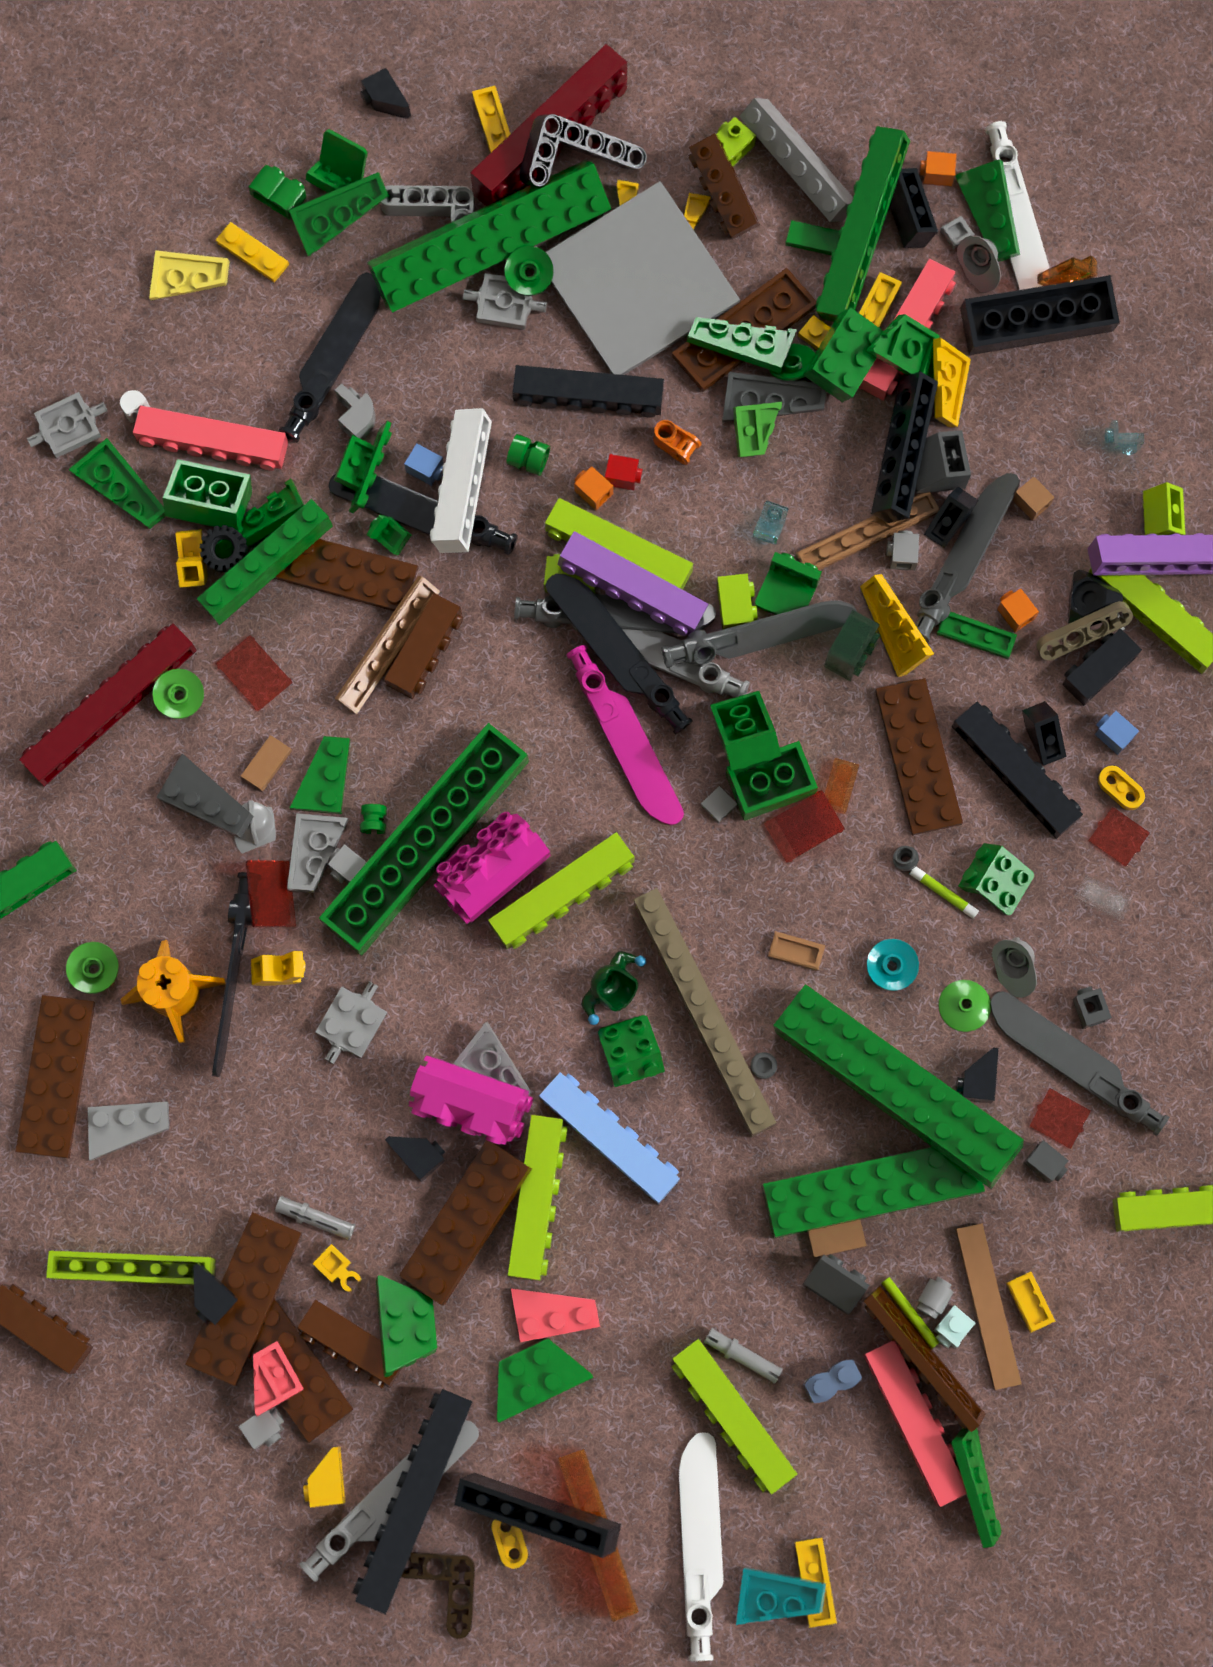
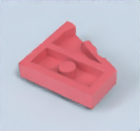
M278 1341L253 1355L255 1415L258 1417L304 1389Z

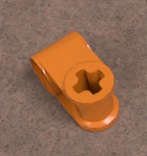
M669 420L659 421L654 428L653 441L655 445L683 465H688L692 453L702 445L696 436L686 432ZM665 431L671 436L669 438H662L659 433Z

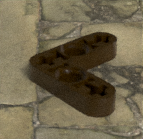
M411 1552L409 1557L411 1563H420L419 1557L425 1558L422 1565L424 1575L418 1574L420 1568H412L408 1574L405 1573L404 1569L401 1577L406 1579L449 1581L447 1631L450 1636L456 1639L466 1637L472 1628L475 1581L474 1561L467 1555ZM433 1558L439 1559L443 1564L441 1573L437 1575L431 1574L427 1569L428 1562ZM460 1560H465V1564L470 1566V1571H466L464 1581L470 1580V1586L463 1583L453 1585V1579L459 1580L460 1572L455 1570V1565H459ZM459 1588L465 1589L469 1594L468 1602L463 1605L457 1604L453 1599L455 1590ZM452 1608L458 1610L469 1609L468 1614H462V1622L467 1623V1628L462 1629L460 1634L451 1625L457 1621L458 1612L452 1614Z

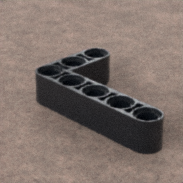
M544 114L537 116L533 121L519 177L526 186L545 185L550 177L558 144L625 169L642 168L646 163L647 155L640 146L561 116ZM547 120L550 123V129L548 132L545 128V123ZM568 128L571 130L570 139L567 138ZM589 137L592 138V146H591V147H589V145H588V138H589ZM540 145L544 149L542 156H540L538 151ZM610 145H612L613 147L612 155H610L609 153ZM631 152L633 153V156H634V159H633V162H632V163H631V161H630V154H631ZM533 169H535L537 172V177L535 180H533L532 178Z

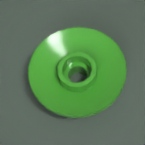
M172 669L163 673L153 687L155 706L163 715L169 718H187L196 713L203 703L204 688L200 679L194 673L185 669ZM183 692V699H175L176 693Z
M100 942L81 944L72 951L66 964V974L70 983L77 990L87 994L100 993L108 989L116 980L119 971V962L116 954L110 947ZM92 965H98L99 967L98 972L95 974L90 973Z
M958 980L949 984L941 993L939 1012L942 1019L951 1028L962 1032L974 1031L980 1028L989 1018L991 1001L986 990L978 983L970 980ZM963 1000L970 1002L971 1007L969 1009L962 1007L961 1003Z

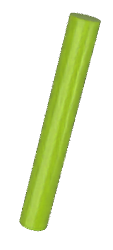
M889 1277L881 1284L929 1347L932 1349L940 1342L892 1279Z

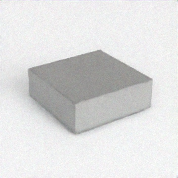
M962 216L940 229L953 249L957 248L960 241L965 237L975 235Z
M719 786L701 803V806L719 823L737 806V803Z

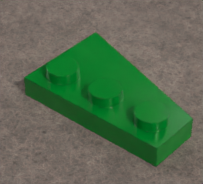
M323 737L290 806V810L342 814L350 738Z

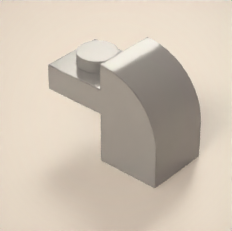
M341 383L335 389L336 397L348 410L338 419L340 428L349 437L354 435L363 440L375 425L376 416L372 400L367 393L360 398L353 388L347 389Z

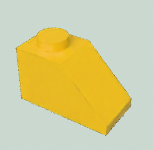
M333 1447L307 1479L308 1485H304L305 1502H309L310 1507L345 1503L340 1447Z

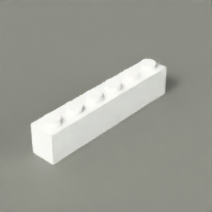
M483 408L455 410L454 420L450 424L451 436L446 446L447 458L446 463L442 467L443 479L438 489L439 501L438 506L434 510V527L430 532L431 542L440 553L469 552L492 423Z

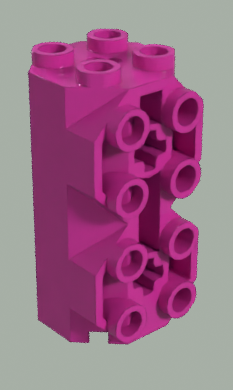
M503 812L498 815L495 821L477 833V847L471 848L469 845H463L453 856L437 867L436 871L439 875L437 882L433 886L442 897L448 900L446 902L447 905L466 924L472 923L551 856L549 849L536 832L533 833L529 829L530 825L517 813L511 815L509 812Z
M425 1056L424 1061L428 1063L425 1067L419 1066L410 1090V1096L415 1097L414 1101H409V1106L412 1107V1114L423 1118L435 1116L437 1117V1123L449 1127H457V1124L462 1125L460 1131L474 1136H481L483 1133L487 1135L485 1140L499 1145H506L507 1141H512L515 1137L520 1138L524 1129V1123L522 1122L524 1113L529 1112L533 1102V1097L528 1096L529 1090L432 1056Z

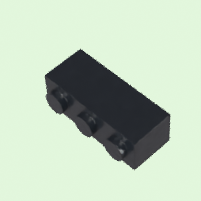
M901 168L889 206L903 247L924 248L937 234L938 229L917 168Z
M1119 629L1115 634L1110 633L1100 641L1101 647L1097 650L1094 648L1089 650L1083 656L1084 662L1079 667L1074 664L1064 674L1066 679L1062 685L1083 706L1137 658L1142 651L1122 629Z

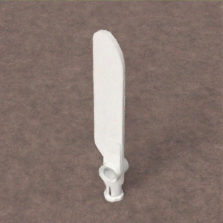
M994 122L985 128V132L989 135L992 144L990 150L993 161L1001 157L1010 159V162H1003L1020 250L1019 256L1010 258L1019 290L1050 285V268L1017 160L1018 153L1012 141L1008 140L1005 131L1007 128L1006 122Z
M698 1433L687 1444L679 1466L685 1617L687 1636L690 1637L691 1655L688 1656L689 1661L714 1660L713 1655L710 1654V1636L713 1635L710 1601L723 1585L716 1442L709 1433ZM697 1608H702L706 1612V1620L701 1625L694 1624L691 1619L692 1612ZM699 1639H701V1653L699 1647Z

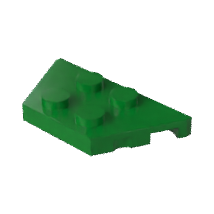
M901 314L868 347L867 352L907 376L921 371L934 379L933 339L940 338V335L906 314Z
M377 1276L376 1290L384 1377H389L394 1371L404 1366L408 1367L416 1363L419 1358H426L436 1352L437 1337L433 1299L384 1276Z
M545 1339L499 1361L497 1421L500 1423L594 1377L592 1373L550 1339Z

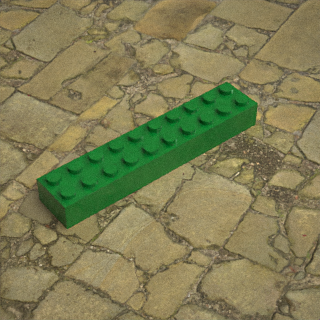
M584 160L550 176L545 185L528 186L367 262V265L386 308L393 313L507 259L518 248L535 246L611 210V206L594 163Z
M488 723L319 917L322 924L362 956L437 870L438 865L449 856L529 763L528 754Z
M806 984L775 1022L774 1029L777 1035L988 1188H993L1023 1148L1024 1139Z

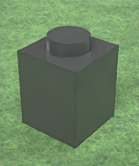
M1042 1140L1027 1157L1024 1164L1047 1183H1050L1054 1179L1058 1182L1068 1170L1064 1166L1069 1160Z

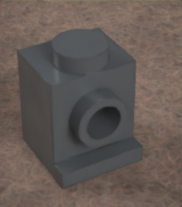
M1092 986L1078 990V995L1072 999L1082 1029L1107 1022L1112 1018L1101 988L1093 990ZM1086 1003L1093 1005L1094 1010L1092 1012L1087 1011Z

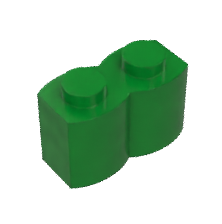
M264 165L248 186L250 195L290 220L292 217L289 210L301 205L307 198L305 187L296 179L291 180L284 177L285 174L278 167Z

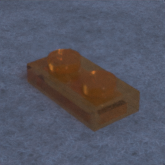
M838 758L834 759L821 804L822 808L846 814L859 764Z

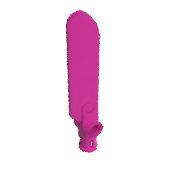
M581 645L572 649L566 656L568 659H571L577 671L575 675L581 685V690L586 696L641 807L651 817L661 823L668 825L679 823L684 816L683 808L628 699L608 689L604 675L599 671L597 665L592 663L587 653V645ZM589 679H596L600 686L592 689L587 686L586 682Z

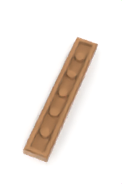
M930 492L921 493L914 496L910 518L887 523L876 516H872L796 552L795 555L799 562L803 564L806 562L818 567V570H821L893 536L894 533H898L935 516L939 511V507Z
M418 576L336 696L335 700L350 712L358 714L404 646L434 593L439 594L440 591L423 576Z
M983 1223L955 1229L993 1388L998 1390L1021 1385Z

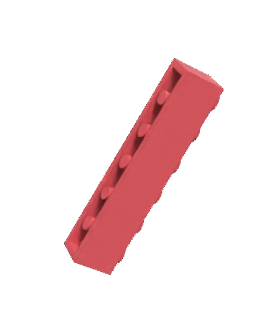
M929 258L896 317L906 314L931 329L933 322L930 321L934 314L939 315L945 303L942 301L945 294L950 296L956 285V282L953 281L955 271ZM876 358L859 388L884 401L887 394L893 395L899 383L895 380L899 374L904 375V373Z
M141 405L133 430L137 442L145 447L151 448L154 445L163 446L165 450L170 452H177L179 449L187 451L188 454L196 457H201L202 454L210 455L217 461L231 459L236 460L237 464L243 466H250V463L260 465L262 469L273 471L275 468L282 469L288 446L286 433Z
M895 1340L889 1341L863 1354L936 1505L941 1507L967 1494L960 1470H958L954 1462L956 1460L954 1449L951 1444H945L942 1437L945 1431L939 1419H933L929 1411L932 1408L931 1402L926 1393L921 1395L917 1387L920 1380L915 1370L908 1368L904 1360L905 1358L900 1351L902 1349L901 1346L896 1344Z

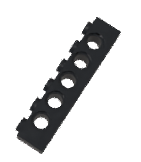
M921 371L902 377L899 380L871 510L872 515L887 523L910 518L938 381Z

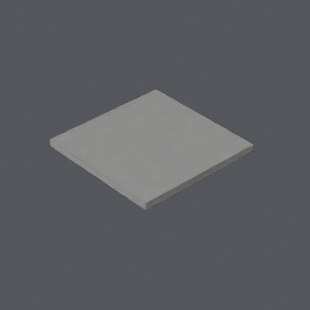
M661 181L546 252L551 258L554 267L551 283L611 374L625 375L686 337L696 317L715 319L740 302L739 297Z

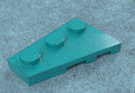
M747 1567L743 1568L736 1625L823 1612L826 1583Z

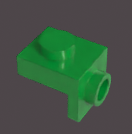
M379 515L371 522L370 529L366 534L369 538L379 541L395 555L400 554L412 536L393 518Z

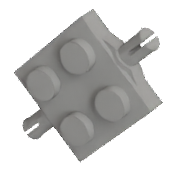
M485 273L483 285L479 292L464 289L463 300L477 301L476 321L479 323L525 330L527 317L531 310L545 313L547 302L534 301L532 296L515 292L509 286L506 277Z
M77 392L35 412L34 415L39 423L40 432L27 437L31 448L45 441L51 447L55 457L58 458L100 438L101 435L96 427L95 417L108 412L104 402L90 408L84 403L80 393Z
M369 981L362 995L353 993L344 987L340 988L315 1032L327 1039L332 1045L327 1056L324 1058L325 1060H330V1063L335 1064L341 1051L351 1052L362 1058L387 1014V1011L376 1006L371 1000L378 988L376 984L373 985Z

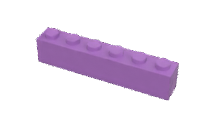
M575 531L563 549L557 563L567 574H576L583 578V581L589 586H598L605 590L606 594L611 598L622 599L628 603L630 608L636 611H644L654 621L661 624L666 623L682 636L690 635L695 631L708 606V603Z
M1175 533L1171 535L1148 534L1134 536L1133 534H1125L1122 536H1110L1109 534H1102L1096 536L1087 549L1093 575L1213 574V535H1204L1202 533L1180 535Z

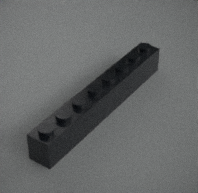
M444 1389L441 1390L440 1394L434 1393L428 1407L433 1409L429 1420L423 1419L418 1434L422 1435L419 1446L413 1444L407 1458L412 1463L408 1472L402 1471L396 1486L401 1488L397 1499L391 1497L385 1512L390 1515L386 1525L380 1524L374 1540L379 1541L375 1552L369 1551L363 1565L368 1570L364 1579L358 1577L352 1593L357 1595L355 1602L386 1615L473 1401Z

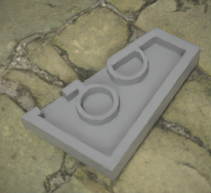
M296 813L287 885L288 891L315 892L330 861L329 857L335 850L349 821L348 818Z
M486 1022L453 1064L529 1090L528 1096H530L532 1092L491 1026Z
M155 1102L88 1107L89 1160H95L110 1152L117 1151L132 1143L168 1130L169 1103Z

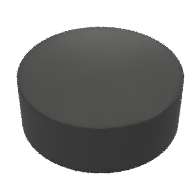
M758 1053L751 1061V1071L759 1079L771 1078L777 1070V1061L769 1053Z

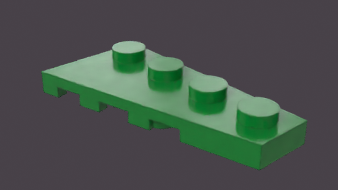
M998 159L956 174L955 177L983 238L993 242L997 248V261L1000 262L1019 256L1020 250L1003 161Z

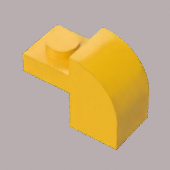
M202 529L176 531L178 550L176 565L179 587L205 585L207 582V564L203 561L204 559L200 555L202 549L199 548L200 544L203 543V540H201L203 537Z
M292 951L282 956L261 955L251 959L252 985L301 983V978L304 977L305 961L303 960V951Z

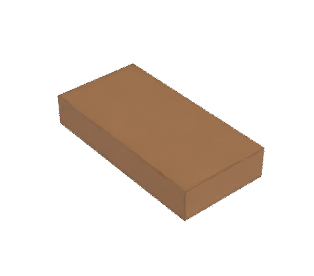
M270 735L245 769L241 778L263 792L292 752V749Z
M775 931L768 957L818 971L825 945Z
M861 1220L808 1231L814 1258L866 1247Z

